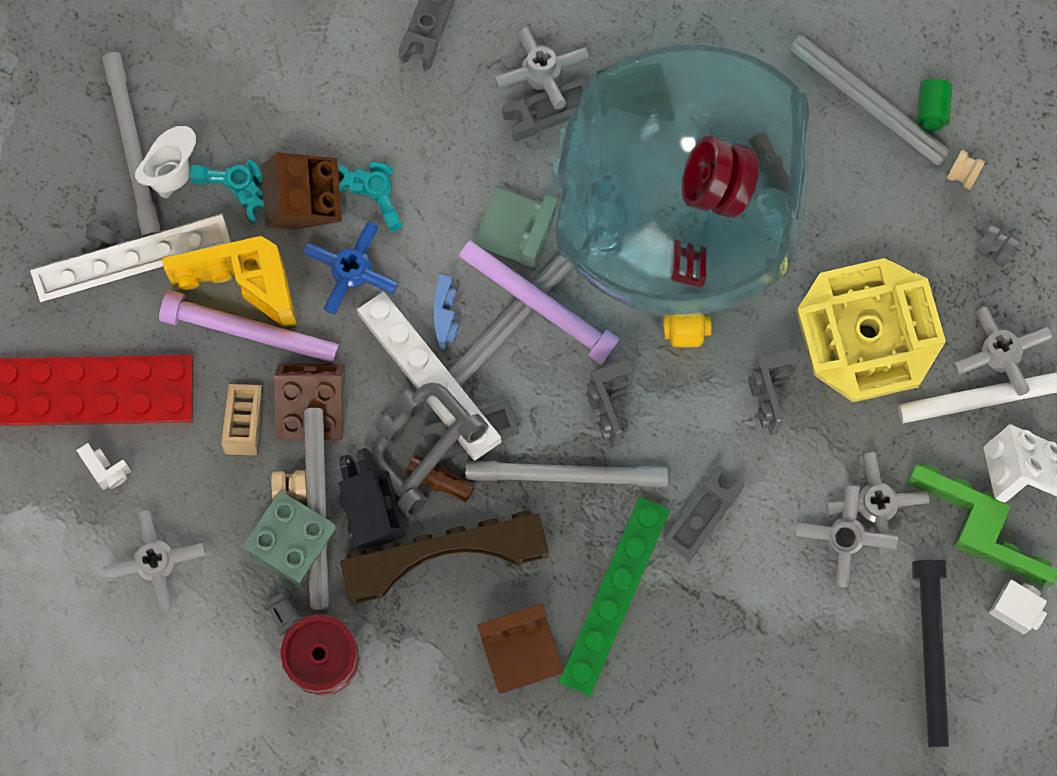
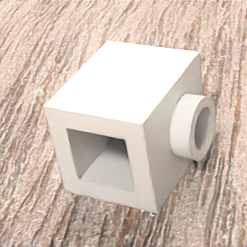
M1011 579L1004 585L988 613L1024 635L1032 628L1037 630L1047 614L1043 611L1047 601L1040 597L1041 592L1035 587L1023 583L1021 586Z

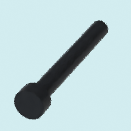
M918 560L912 562V579L919 580L929 748L949 747L940 579L947 578L946 560Z

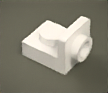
M88 443L76 450L103 490L107 487L110 489L118 487L127 480L126 475L131 472L124 460L106 470L111 464L100 448L94 452Z

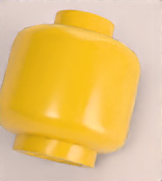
M700 305L672 306L669 313H664L663 316L664 340H669L671 346L675 348L700 347L704 343L705 336H711V316H704V310Z

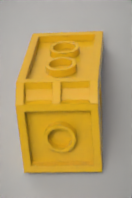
M258 236L162 258L164 270L174 289L192 290L199 287V283L208 281L223 283L231 280V276L235 275L236 282L241 287L243 298L284 329L297 326L281 255L277 245L264 237Z

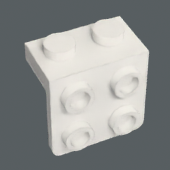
M1009 424L983 447L995 499L1006 503L1027 484L1057 496V444L1055 442L1047 441L1027 430H1022Z

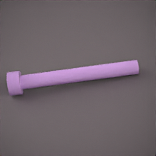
M471 240L467 242L460 252L459 257L589 348L591 352L588 356L598 364H603L620 340L618 336L608 329L603 334Z
M169 289L165 293L160 308L159 321L176 326L179 320L331 363L335 362L339 349V344L187 302L185 301V294Z

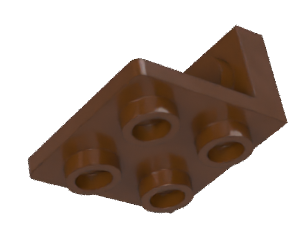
M278 363L274 375L277 439L305 440L304 411L308 408H321L323 410L324 440L342 439V386L345 379V364Z
M543 603L477 624L500 694L563 673V666L547 622V614Z

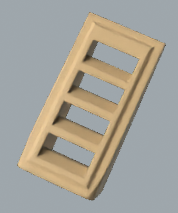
M228 385L221 441L225 454L256 456L258 454L262 385ZM236 398H253V402L235 401ZM235 411L251 412V415L235 414ZM234 425H250V428H234Z

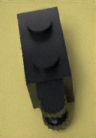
M366 448L358 450L356 455L361 474H358L356 464L351 456L345 455L340 457L339 466L341 467L343 481L338 482L341 492L339 498L342 507L346 511L349 522L348 533L355 547L373 548L405 536L389 471L376 470L372 454Z

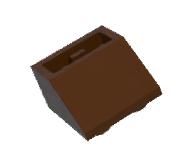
M277 152L261 165L265 227L296 230L338 223L342 220L337 158Z

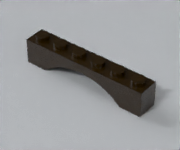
M530 510L512 514L511 520L499 522L498 518L479 522L478 528L466 530L465 526H459L446 530L445 536L433 538L432 534H426L413 538V543L400 546L399 542H392L380 546V551L367 554L366 550H359L348 553L346 555L347 559L340 560L348 600L351 605L383 598L394 584L409 571L426 561L444 555L478 553L501 558L514 565L549 558V550L540 514H532Z

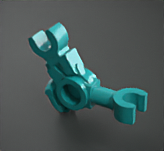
M249 159L245 166L235 165L231 168H226V171L210 170L205 166L191 165L190 179L192 184H224L225 188L234 193L242 208L247 207L246 211L249 222L252 225L257 224L253 213L256 209L264 210V201L259 199L263 196V193L258 185L256 186L254 183V177L257 178L258 183H262V172L254 161Z
M374 161L368 166V169L372 171L371 173L357 168L352 173L343 165H338V175L344 176V179L339 182L340 192L349 189L351 194L368 196L375 203L378 202L391 233L403 228L390 199L392 196L390 193L392 183L389 177L394 173L392 167Z

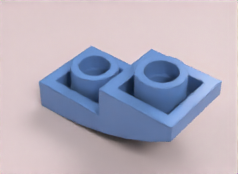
M440 274L434 297V324L439 349L446 351L448 343L455 342L460 324L455 323V312L446 310V307L452 309L457 295V290L453 289V278Z

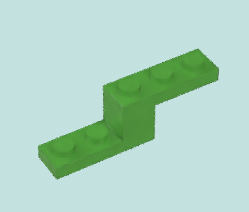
M916 464L908 477L907 484L921 490H928V493L968 510L953 547L1043 587L1048 588L1055 583L1057 569L1051 567L1052 563L1039 556L1029 558L1020 554V549L1013 544L1007 542L996 543L1010 510V505L995 499L992 492H985L983 494L972 489L973 485L968 481L960 478L951 480L942 476L941 471L934 466L923 464L921 467Z

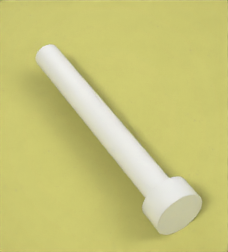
M1057 366L1055 373L1025 378L1030 388V391L1025 395L1018 396L1010 381L898 404L900 420L904 424L1057 393Z

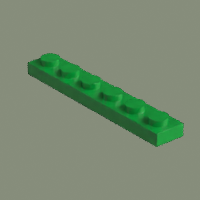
M639 496L559 680V684L588 697L591 696L670 513V509Z

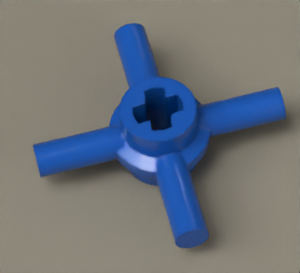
M367 222L354 249H345L338 254L310 242L306 245L304 254L331 266V272L336 281L323 308L328 313L336 314L348 288L358 287L365 282L391 294L395 293L399 282L372 271L369 258L366 256V252L378 230V226ZM353 263L356 264L357 270L351 269L349 273L346 272L345 266L351 267Z

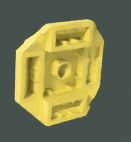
M885 258L820 273L796 311L813 375L852 402L919 387L946 342L928 278L912 273ZM865 325L872 327L876 332V337L867 338L863 336L860 332V327Z

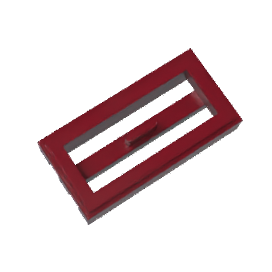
M675 239L671 249V281L703 288L706 281L707 248L700 246L699 251H694V244L687 243L686 248L681 247V241ZM681 256L685 257V275L679 274ZM694 260H696V278H693Z

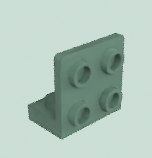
M496 188L474 243L488 253L535 269L558 211V199L545 195L543 202L540 203L505 189Z
M280 491L242 548L247 556L303 590L309 581L308 571L336 530V525Z

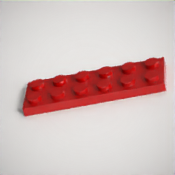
M192 355L0 358V426L193 423Z

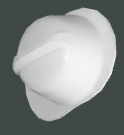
M176 126L157 138L144 160L136 169L135 178L139 184L151 186L161 197L168 198L175 190L181 188L190 178L188 158L196 144V134L192 128Z

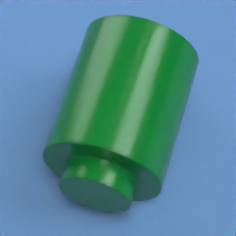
M926 79L920 82L917 122L923 125L924 129L939 131L943 129V126L950 123L953 88L951 82L943 79Z

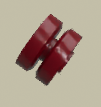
M704 136L696 143L685 164L681 189L683 201L692 208L705 211L711 209L714 214L727 218H736L746 209L755 192L759 175L757 153L750 147L740 144H729L726 140L713 136Z
M323 615L305 617L292 625L283 638L280 651L282 667L290 680L306 693L318 696L336 694L347 687L357 674L360 661L358 644L348 628L337 619ZM319 649L322 652L326 651L325 658L320 661L316 660L317 658L314 655Z

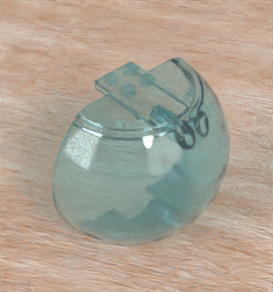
M681 45L647 51L611 66L600 73L598 79L589 80L581 94L577 115H569L567 127L561 128V157H556L554 162V177L559 179V193L562 195L555 228L557 245L561 255L568 260L585 280L610 298L631 308L666 316H696L727 310L743 304L763 293L775 284L780 277L787 275L799 245L807 197L810 161V112L806 93L799 92V87L786 75L756 57L736 50L707 45ZM704 136H713L726 140L729 144H740L750 147L757 153L759 175L755 192L746 209L736 218H727L714 214L711 209L705 211L692 208L683 201L681 189L685 164L696 143ZM675 239L681 241V247L686 248L687 243L694 244V251H699L700 246L707 248L706 281L703 288L671 281V249ZM681 256L679 274L685 275V257ZM694 260L693 278H696V260Z

